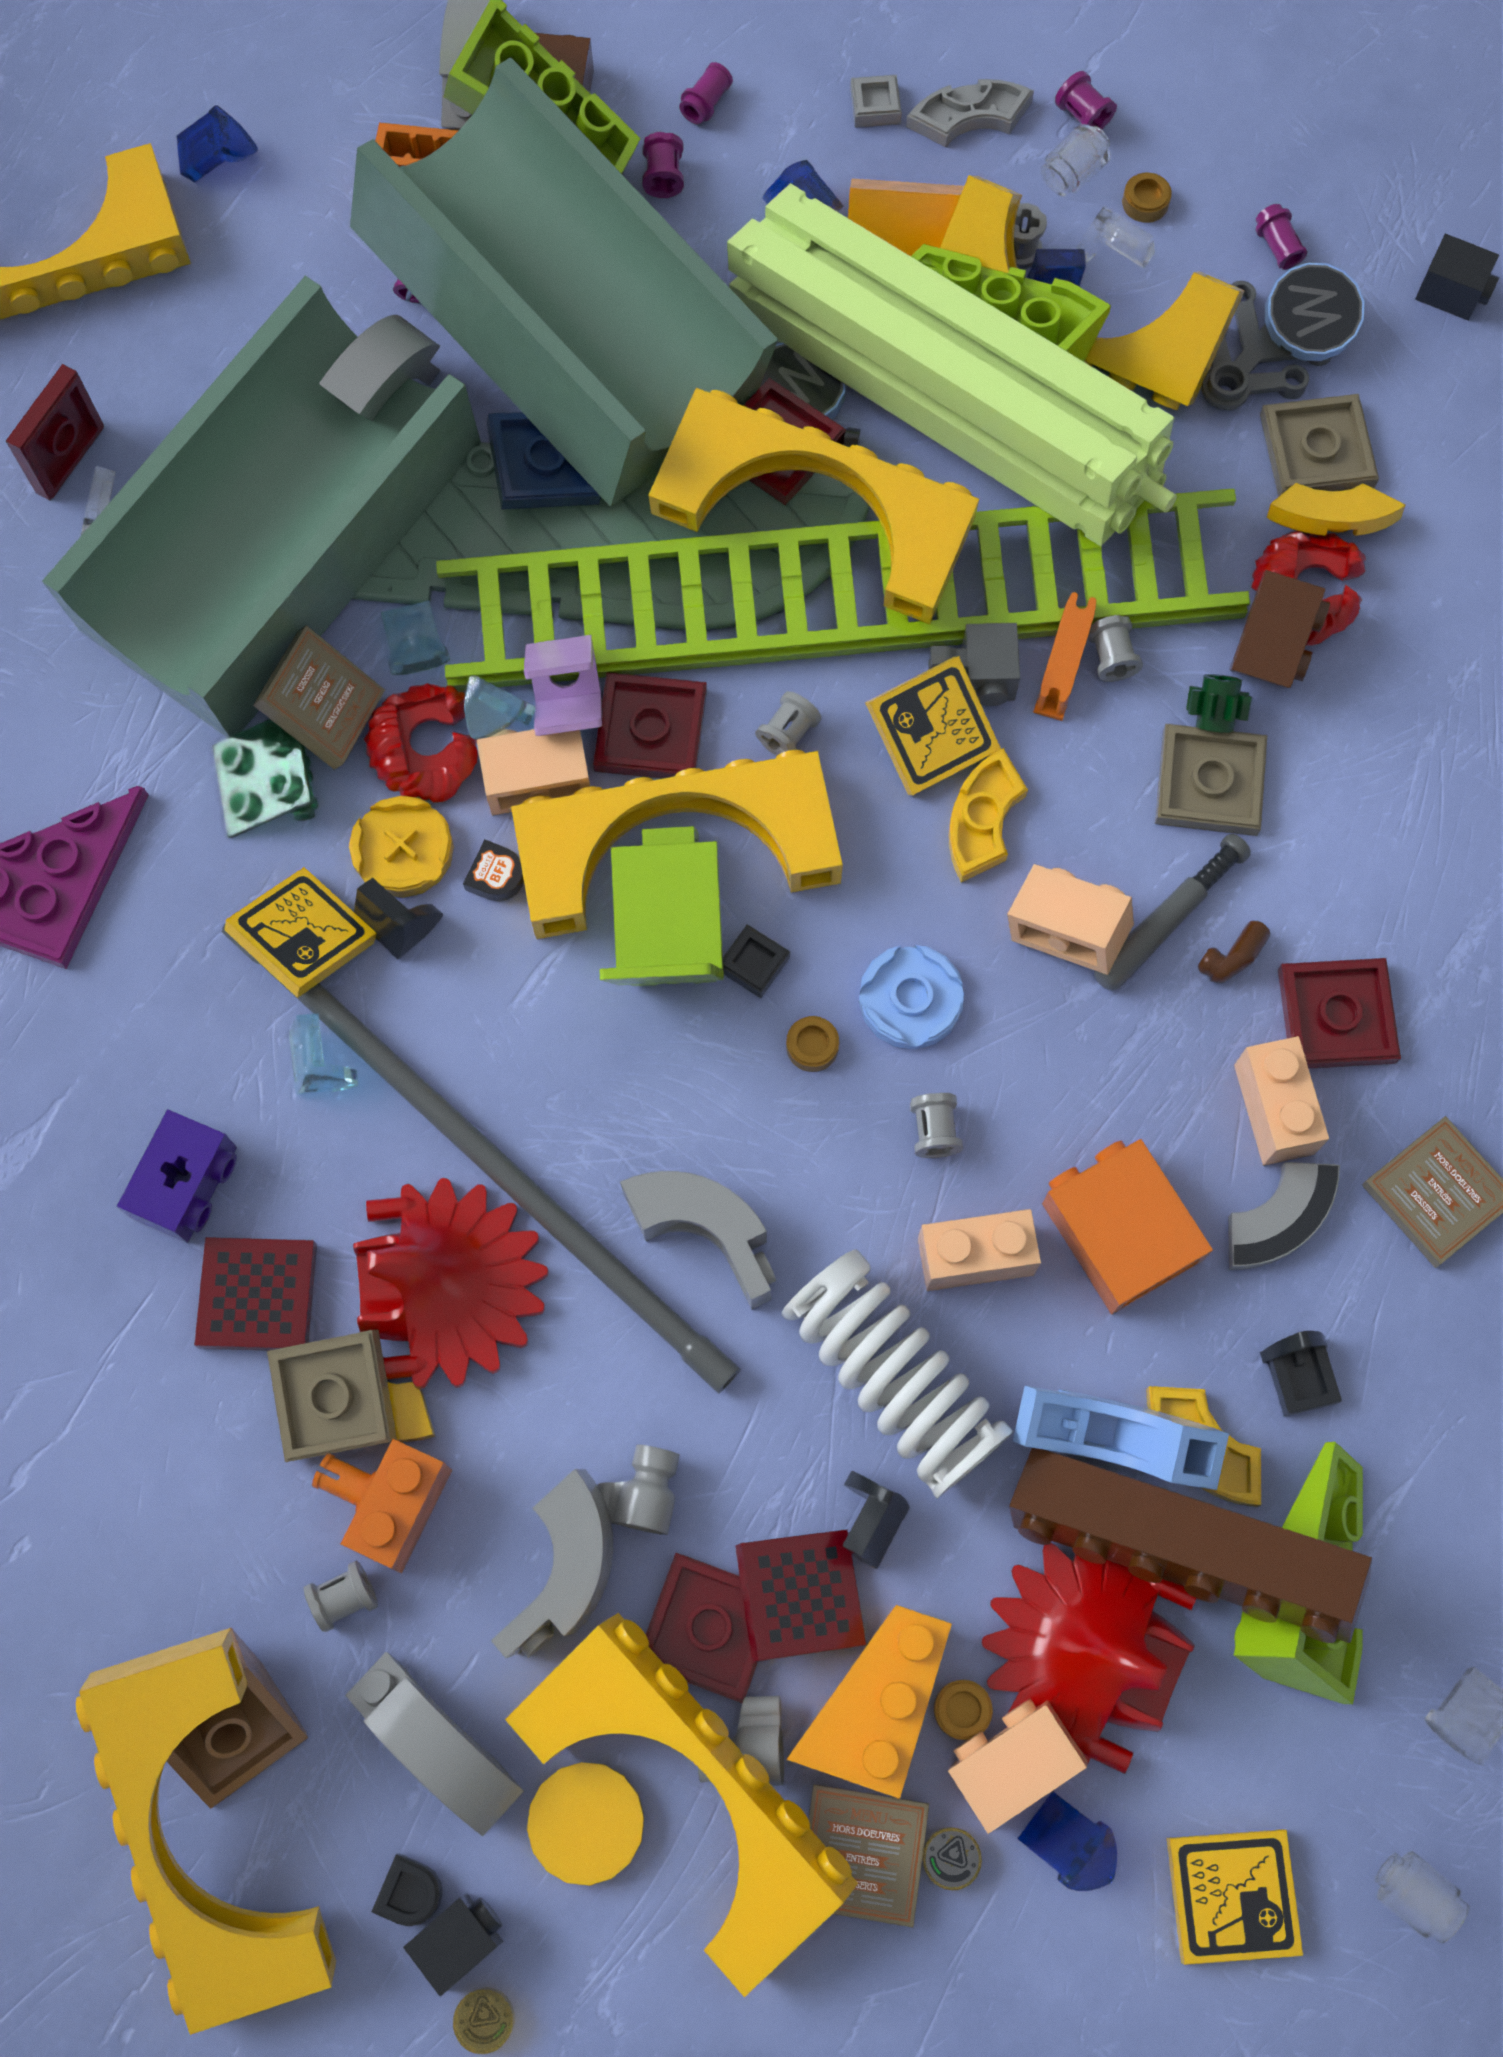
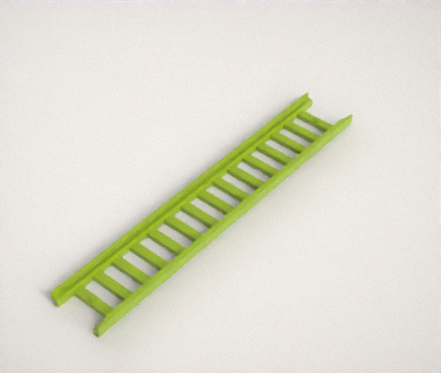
M1235 488L1175 493L1177 495L1176 501L1168 512L1175 511L1186 597L1158 598L1148 514L1163 513V511L1144 500L1136 509L1135 516L1127 527L1136 601L1109 604L1102 559V546L1086 538L1085 533L1077 529L1086 606H1079L1078 608H1086L1091 597L1096 599V609L1092 625L1102 618L1114 615L1129 617L1132 629L1245 618L1248 613L1247 606L1250 605L1249 591L1208 594L1197 510L1234 506L1236 503ZM1038 506L976 512V517L970 530H977L987 615L958 618L952 571L936 609L937 620H932L931 624L922 621L908 622L907 615L885 607L887 624L858 627L849 541L878 539L883 593L885 596V589L891 574V555L888 540L880 521L436 561L438 578L478 575L485 661L445 665L447 686L451 685L458 691L532 684V679H526L524 675L525 658L506 659L499 573L528 571L534 643L555 640L549 569L578 566L584 635H592L599 678H605L607 672L637 675L929 648L931 646L962 645L966 624L1017 623L1018 639L1056 636L1064 608L1058 607L1048 523L1061 521ZM1026 525L1036 610L1009 613L1002 566L999 527ZM828 543L837 629L808 631L799 546ZM778 548L787 633L757 636L749 550ZM728 552L737 638L707 641L699 555ZM679 557L687 643L657 645L649 559ZM628 561L636 647L607 650L599 564ZM579 672L552 675L550 677L554 682L577 680Z

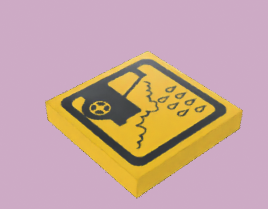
M959 656L952 657L865 702L908 795H915L1001 749Z
M305 867L227 918L224 929L297 998L373 945L377 934Z
M1286 1829L1166 1838L1182 1964L1303 1956Z

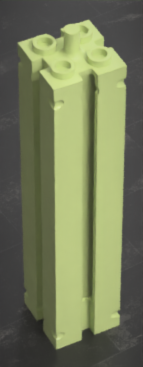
M790 183L765 206V218L761 222L752 218L727 241L728 270L737 275L729 284V288L778 338V342H783L814 365L1072 529L1082 530L1085 533V537L1097 545L1102 546L1115 531L1119 534L1124 532L1132 522L1136 509L1144 500L1165 513L1175 503L1177 495L1163 487L1166 481V474L1163 473L1164 464L1173 448V441L1170 440L1174 422L1172 415L1159 407H1150L1146 399L816 198H807L805 192Z

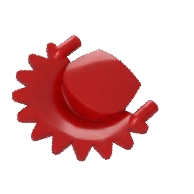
M441 1178L437 1182L428 1202L410 1184L402 1186L401 1197L366 1201L368 1222L401 1219V1230L399 1233L353 1243V1250L357 1258L360 1291V1316L357 1317L359 1331L379 1330L380 1339L409 1341L410 1355L383 1357L387 1379L412 1377L414 1386L418 1389H424L440 1366L455 1388H460L465 1384L470 1359L494 1374L500 1370L497 1343L517 1348L527 1346V1335L516 1318L543 1314L545 1311L543 1301L526 1288L548 1277L549 1272L547 1266L524 1259L538 1244V1233L532 1230L510 1232L517 1216V1206L514 1203H507L487 1212V1190L482 1184L476 1185L458 1202L451 1182L447 1178Z
M1055 1544L1044 1545L1042 1550L1044 1575L1022 1565H1015L1011 1573L1022 1598L995 1597L990 1602L992 1609L1010 1628L988 1634L982 1639V1646L985 1649L1008 1660L989 1676L987 1685L993 1690L1018 1692L1008 1713L1029 1699L1032 1700L1036 1708L1048 1700L1088 1763L1092 1758L1125 1774L1134 1752L1100 1735L1107 1722L1146 1731L1158 1732L1162 1729V1720L1189 1653H1192L1195 1644L1169 1621L1154 1612L1153 1607L1157 1596H1160L1191 1611L1197 1598L1188 1594L1184 1586L1164 1579L1160 1583L1144 1581L1128 1571V1567L1106 1560L1104 1564H1096L1084 1560L1075 1554L1072 1561Z

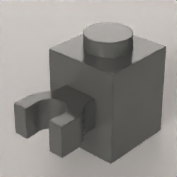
M1017 623L966 624L962 648L931 646L928 670L952 657L959 656L981 705L996 706L1006 701L1015 700L1020 682Z

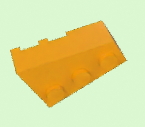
M895 1605L786 1760L900 1799L952 1624Z

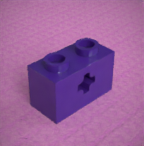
M167 1109L116 1207L131 1219L188 1243L193 1233L200 1232L206 1225L212 1210V1203L209 1201L218 1184L225 1183L231 1176L236 1165L237 1155L235 1151L237 1146L225 1133ZM178 1174L181 1176L191 1174V1178L187 1183L184 1181L174 1183V1179Z

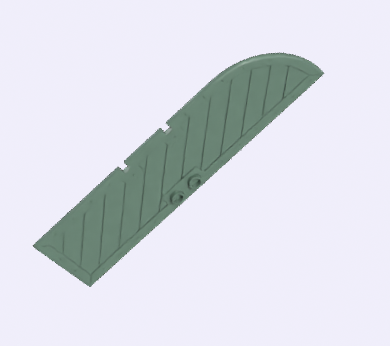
M481 442L479 446L472 448L468 452L466 462L352 599L429 606L432 591L445 592V608L481 611L478 575L438 578L436 561L865 522L870 506L860 495L842 482L823 474L814 473L786 506L749 480L738 485L722 497L710 510L698 532L651 514L648 495L657 475L611 507L601 497L599 505L501 510L490 443ZM849 541L850 549L856 541ZM828 543L799 546L804 597L815 590L831 575ZM778 548L749 550L756 621L784 609ZM728 552L699 555L706 630L736 626ZM679 557L649 559L655 627L686 630ZM629 562L599 564L604 623L634 625ZM578 566L550 568L552 602L560 603L559 618L583 620ZM528 571L499 573L502 613L532 616Z

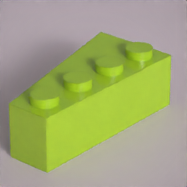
M490 0L449 72L443 97L473 115L489 89L496 66L511 57L623 175L641 138L595 93L591 95L574 78L575 72L562 60L558 62L539 43V37L526 24L522 26L506 10L507 5L502 0Z

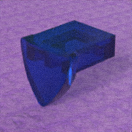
M218 105L213 106L208 110L207 114L176 135L180 175L194 183L223 162L244 161L258 151L257 145L246 130Z
M802 160L788 166L766 190L762 198L768 204L791 183L804 191L807 198H816L837 212L844 207L808 160Z
M1036 249L1033 264L1027 278L1052 284L1054 278L1072 282L1081 288L1080 284L1086 268L1085 249Z
M1052 1791L1017 1839L1059 1873L1057 1880L1068 1889L1091 1891L1110 1884L1114 1880L1117 1867V1845L1112 1829L1102 1821H1098L1096 1824Z

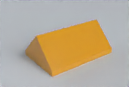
M852 178L849 192L848 219L907 255L912 256L923 244L940 248L964 186Z

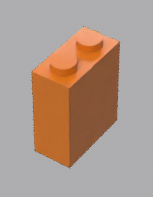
M1142 1139L1135 1141L1127 1147L1122 1140L1117 1141L1100 1151L1094 1157L1097 1164L1080 1173L1077 1167H1072L1059 1174L1048 1183L1052 1190L1047 1193L1042 1203L1111 1315L1201 1263L1213 1251Z

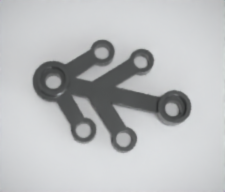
M1246 281L1232 283L1231 285L1245 290L1243 296L1247 299V301H1240L1234 314L1242 352L1234 362L1231 361L1226 342L1228 327L1211 364L1212 368L1208 371L1203 381L1202 394L1209 404L1218 409L1232 410L1242 406L1251 394L1278 391L1281 396L1287 399L1301 397L1308 385L1309 374L1300 365H1288L1283 368L1282 372L1251 374L1259 363L1298 358L1291 356L1292 352L1286 350L1282 345L1280 348L1271 339L1266 324L1259 330L1254 307L1256 298L1254 286ZM1331 358L1323 361L1307 362L1315 366H1323L1329 363ZM1286 379H1296L1300 385H1291ZM1220 386H1227L1231 388L1232 391L1224 390L1220 388Z

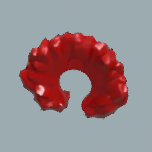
M1301 531L1289 532L1282 535V537L1270 540V545L1265 548L1263 555L1255 560L1256 568L1252 574L1254 581L1251 588L1257 592L1265 570L1297 579L1304 570L1319 567L1329 571L1341 581L1355 579L1365 573L1364 562L1366 557L1354 542H1345L1335 533H1328L1323 536ZM1345 585L1342 594L1322 599L1323 601L1330 602L1325 622L1320 632L1311 630L1306 646L1320 644L1331 635L1345 630L1347 626L1353 623L1359 614L1362 602L1361 596Z
M429 683L410 686L407 692L392 694L382 703V706L373 711L371 714L372 718L368 721L369 732L364 738L367 744L366 755L369 757V767L377 770L378 779L385 781V785L390 791H400L401 796L414 798L419 796L423 800L429 799L433 803H439L452 798L457 793L462 782L471 775L478 759L477 740L474 736L452 732L454 741L449 743L441 752L430 756L417 753L413 750L410 743L412 732L421 723L437 721L454 726L466 718L470 709L465 704L467 696L464 692H459L451 685L446 687Z

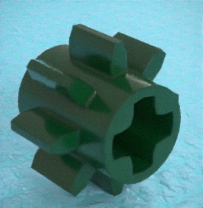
M1205 674L1202 687H1189L1186 710H1188L1189 715H1197L1195 725L1197 728L1212 732L1230 733L1234 732L1236 719L1248 721L1252 696H1249V692L1241 691L1242 680L1227 675Z

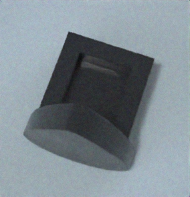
M374 878L369 879L357 888L354 913L377 933L375 939L397 959H400L424 939L443 917V913L433 904H424L407 909Z
M1319 1331L1298 1332L1275 1342L1260 1352L1263 1364L1268 1363L1284 1417L1342 1402L1326 1350L1328 1348L1324 1334Z
M851 1471L844 1486L867 1500L843 1547L858 1560L877 1569L910 1507L901 1494L887 1489L857 1472Z

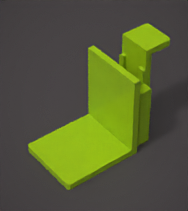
M694 826L642 829L643 845L611 847L616 968L599 969L601 981L618 986H655L658 984L689 982L700 984L724 980L717 841L698 842L699 833Z

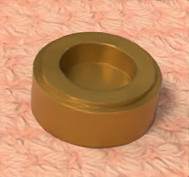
M1149 172L1139 173L1130 178L1125 186L1122 198L1123 209L1129 217L1138 222H1155L1161 219L1168 211L1172 196L1171 187L1158 174Z
M817 1016L799 1019L791 1026L787 1034L786 1051L788 1057L796 1067L804 1071L818 1072L828 1068L835 1061L839 1051V1035L836 1028L828 1020Z
M956 1680L948 1683L939 1691L934 1701L933 1709L937 1725L946 1735L954 1739L969 1740L979 1732H984L991 1722L993 1714L991 1699L985 1689L973 1681Z

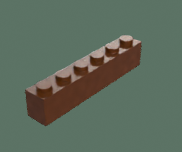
M1031 1449L1009 1505L1013 1527L1018 1529L1019 1534L1029 1541L1041 1545H1050L1051 1541L1071 1547L1077 1556L1096 1564H1104L1106 1560L1128 1567V1571L1131 1574L1147 1582L1160 1583L1162 1579L1184 1586L1188 1594L1205 1602L1216 1603L1219 1599L1242 1606L1243 1612L1250 1617L1263 1622L1273 1623L1280 1619L1300 1626V1630L1305 1635L1321 1642L1334 1643L1336 1639L1347 1643L1351 1642L1370 1580L1372 1557L1044 1449Z

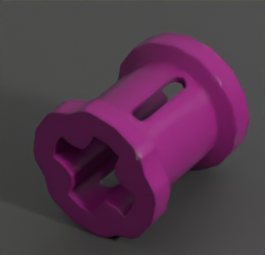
M1079 71L1070 76L1055 96L1056 106L1060 110H1068L1081 123L1080 129L1088 137L1102 131L1111 121L1117 109V104L1109 97L1104 98L1091 85V77L1085 71Z
M655 132L644 138L642 154L647 160V171L642 176V187L652 197H674L681 193L684 188V176L679 171V160L682 158L684 144L682 139L674 133Z

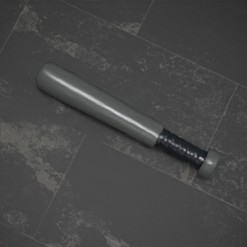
M1228 834L1221 841V849L1214 855V858L1210 859L1208 864L1204 865L1202 870L1197 872V875L1188 877L1128 935L1108 975L1094 970L1095 979L1103 988L1110 991L1119 989L1207 897V891L1235 863H1243L1249 858L1251 850L1241 837L1235 834Z

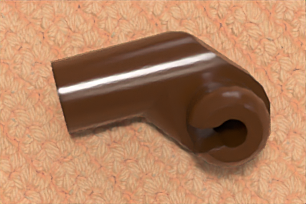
M1249 921L1227 955L1222 954L1217 948L1212 947L1207 950L1198 964L1199 972L1211 977L1210 982L1225 983L1254 963L1270 937L1269 928L1260 921Z

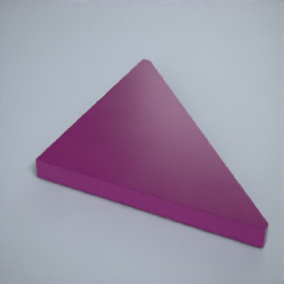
M135 786L128 789L129 793L102 805L97 802L62 817V821L35 833L28 831L0 843V946L67 969L149 796L145 788Z

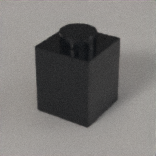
M1445 233L1415 300L1469 321L1477 302L1487 305L1500 277L1491 274L1499 254Z
M465 1894L403 1948L441 1997L504 1942L496 1932L503 1925L497 1914L482 1897L473 1902L470 1896Z

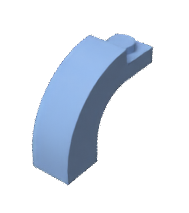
M1025 1386L1013 1442L1025 1447L1108 1461L1148 1473L1170 1483L1217 1490L1229 1433L1170 1414L1106 1398L1061 1389L1053 1391Z

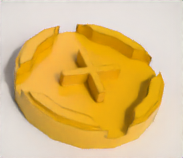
M407 796L383 799L369 807L371 811L366 813L362 819L359 817L352 828L349 850L352 864L364 883L374 878L394 897L405 898L422 894L441 881L451 866L454 844L448 822L441 813L424 800Z
M580 1762L557 1770L540 1785L530 1804L527 1832L533 1854L547 1872L566 1883L590 1886L612 1879L631 1863L642 1842L644 1814L639 1794L623 1774L605 1764Z

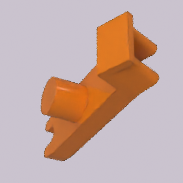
M1076 592L1071 593L1065 605L1033 713L1060 721L1063 720L1096 609V599L1094 597L1089 599L1086 608H1078L1076 605L1078 594Z

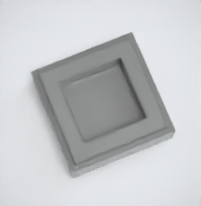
M897 75L851 78L850 92L855 128L901 124L902 113Z

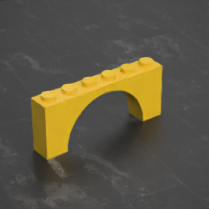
M151 143L105 156L108 172L105 199L96 219L77 241L60 253L42 261L23 266L0 267V320L18 314L31 313L38 308L62 301L76 300L86 294L110 287L124 286L134 280L158 273H168L176 268L191 264L164 176Z
M968 175L940 248L979 258L982 266L1008 273L1010 267L1018 268L1014 250V230L1022 194L980 176ZM1201 271L1193 272L1181 295L1159 318L1149 325L1124 336L1097 337L1084 362L1091 367L1095 365L1110 372L1109 378L1129 390L1134 391L1136 384L1154 391L1151 399L1165 407L1178 410L1180 404L1189 406L1196 400L1245 290Z
M696 388L648 495L651 514L698 532L703 520L722 497L738 485L754 477L783 470H804L829 476L842 482L860 495L872 508L884 529L891 555V574L885 589L883 606L924 623L931 624L976 517L979 498L972 496V493L960 484L954 482L941 484L928 479L922 471L914 466L904 463L895 466L878 459L873 451L863 446L851 445L849 448L831 441L829 435L817 428L807 426L801 429L784 422V419L779 414L769 409L759 408L755 411L738 404L734 397L723 391L711 390L709 393Z
M789 750L780 753L775 759L754 762L751 759H739L728 763L725 768L708 771L700 768H689L678 772L674 777L653 780L649 777H639L627 781L624 786L609 789H602L597 786L584 787L575 791L570 796L553 799L549 796H534L526 799L520 805L511 806L530 919L536 939L587 930L586 901L588 889L594 872L605 853L621 836L632 828L650 819L672 813L698 812L723 817L746 828L757 836L775 856L785 874L791 893L841 884L843 864L818 751L805 753L802 750Z
M617 1613L599 1624L505 1720L543 1764L566 1747L580 1740L605 1734H630L650 1738L670 1746L691 1760L709 1778L722 1797L731 1816L738 1845L739 1870L735 1897L722 1927L704 1948V1951L743 1997H746L846 1901L858 1882L852 1877L850 1865L843 1855L833 1847H826L810 1829V1822L803 1810L794 1802L784 1800L769 1783V1776L763 1765L749 1754L743 1755L740 1752L739 1748L728 1737L729 1732L723 1720L712 1710L703 1709L688 1692L689 1687L683 1675L673 1666L664 1664L648 1647L649 1641L644 1631L636 1623L624 1619Z
M230 1628L92 1672L79 1691L80 1696L76 1698V1712L80 1726L86 1733L92 1731L98 1753L94 1756V1766L98 1782L104 1790L110 1788L117 1808L113 1811L112 1816L117 1840L121 1846L129 1845L135 1864L131 1868V1881L135 1896L140 1903L147 1901L153 1919L149 1926L153 1952L157 1959L165 1958L171 1978L168 1979L167 1988L172 2010L176 2016L184 2015L190 2035L331 1988L336 1966V1958L319 1906L288 1913H267L243 1909L226 1903L206 1892L184 1872L171 1853L163 1834L158 1804L161 1775L166 1761L173 1750L194 1728L218 1712L241 1703L248 1685Z

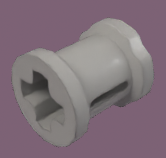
M1029 203L1019 204L1015 221L1014 250L1018 269H1027L1039 261L1042 254V242L1039 238L1044 235L1047 227L1045 214L1036 205ZM1027 217L1026 229H1021L1023 218ZM1024 244L1023 254L1020 256L1018 255L1019 245Z
M1109 616L1091 625L1088 640L1096 645L1100 660L1097 673L1102 681L1114 682L1129 678L1137 674L1143 667L1140 655L1134 654L1129 636V632L1132 630V623L1127 616Z
M785 692L780 698L781 707L767 725H760L755 731V735L761 744L776 756L785 751L797 750L795 746L809 727L814 728L821 721V715L817 708L806 698L794 692ZM789 722H793L787 730H784Z
M930 1093L911 1099L910 1110L916 1114L919 1142L914 1145L916 1156L940 1158L955 1155L963 1150L962 1139L956 1137L953 1109L957 1106L956 1095L952 1093Z
M357 1560L348 1564L347 1572L318 1586L310 1583L303 1587L304 1595L313 1618L321 1631L325 1633L334 1629V1622L364 1607L368 1611L378 1607L377 1598L370 1580Z

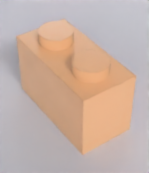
M505 729L493 732L487 738L477 739L485 793L492 816L512 812L511 806L520 805L526 799L534 796H549L553 799L570 796L581 788L590 787L580 730L536 736L534 729L521 732Z
M1036 864L1030 870L1007 913L1013 942L1106 975L1109 974L1134 925L1132 897L1125 895L1120 889L1107 884L1098 886L1077 879L1067 870L1061 868L1048 869Z
M1299 1036L1246 1047L1234 1064L1263 1166L1315 1155L1329 1140V1135Z
M1031 1209L923 1224L918 1235L926 1291L1034 1276L1041 1264Z
M1031 1699L1025 1701L1001 1718L1007 1728L987 1740L981 1731L953 1750L958 1761L951 1765L948 1772L988 1834L1087 1768V1759L1048 1700L1037 1708Z

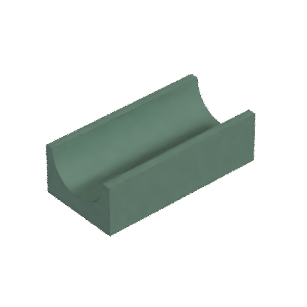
M511 57L496 66L487 93L464 126L443 146L427 157L412 164L399 167L374 139L357 148L350 219L352 230L610 507L658 474L696 388L709 393L711 390L723 391L734 397L738 404L742 406L760 388L778 338Z
M306 275L42 580L43 584L79 631L232 742L259 711L253 704L297 631L307 625L319 636L325 632L466 462L468 452L481 443L466 386L450 374L446 376L436 389L422 385L409 378L387 400L373 421L359 415L319 384L322 378L358 336L334 310L325 296L322 287Z

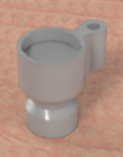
M636 1445L632 1466L636 1471L635 1477L626 1482L597 1484L607 1505L612 1524L654 1534L668 1535L675 1504V1496L668 1488V1480L676 1475L680 1457L678 1453L647 1445Z
M780 1696L745 1697L742 1703L737 1733L731 1740L743 1755L749 1754L763 1765L768 1773L769 1783L772 1786L783 1785L784 1745L781 1728ZM698 1768L700 1782H711Z

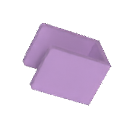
M592 635L526 644L524 675L526 679H532L536 701L535 735L542 736L601 727L602 695ZM579 672L577 680L567 686L556 684L550 677L552 675Z

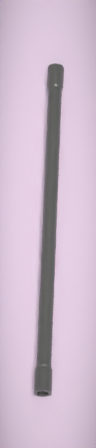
M224 924L222 928V933L228 939H230L243 953H245L253 962L260 964L252 955H250L238 942H236L224 930ZM320 983L297 998L681 1355L682 1360L718 1394L733 1381L741 1369L707 1337L698 1334Z

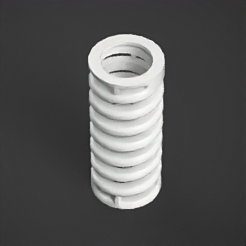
M854 1249L838 1258L805 1285L784 1307L782 1316L787 1320L804 1318L799 1330L804 1342L814 1344L824 1341L819 1350V1358L824 1365L836 1366L844 1363L838 1375L839 1383L843 1388L855 1389L865 1384L858 1396V1405L862 1411L874 1412L885 1407L877 1421L878 1430L883 1435H894L907 1428L897 1444L898 1453L902 1458H914L929 1450L920 1462L917 1473L920 1480L930 1487L933 1495L938 1499L995 1451L1014 1431L1005 1421H997L990 1424L985 1418L976 1425L989 1409V1402L981 1396L974 1398L956 1412L934 1425L968 1388L969 1379L962 1373L954 1375L938 1388L913 1403L932 1380L948 1365L950 1359L945 1351H936L916 1367L891 1382L909 1360L929 1341L930 1334L925 1328H917L900 1342L869 1361L889 1337L910 1317V1310L905 1305H898L870 1327L849 1339L860 1324L890 1295L891 1290L887 1283L879 1282L846 1308L827 1318L853 1287L859 1291L869 1283L864 1276L870 1272V1264L857 1249ZM973 1427L978 1431L976 1436L953 1450Z

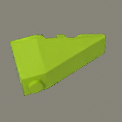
M923 244L911 256L1083 362L1110 313V304L1069 281L1054 278L1052 284L1026 278V270L1010 267L1009 272L1006 273L983 267L979 258Z
M1325 1442L1282 1528L1353 1551V1542L1359 1541L1363 1536V1467L1336 1442ZM1242 1610L1241 1620L1236 1627L1234 1636V1656L1263 1679L1341 1704L1353 1705L1363 1650V1629H1354L1350 1643L1338 1639L1334 1643H1326L1305 1635L1300 1630V1626L1280 1619L1273 1623L1263 1622L1250 1617Z

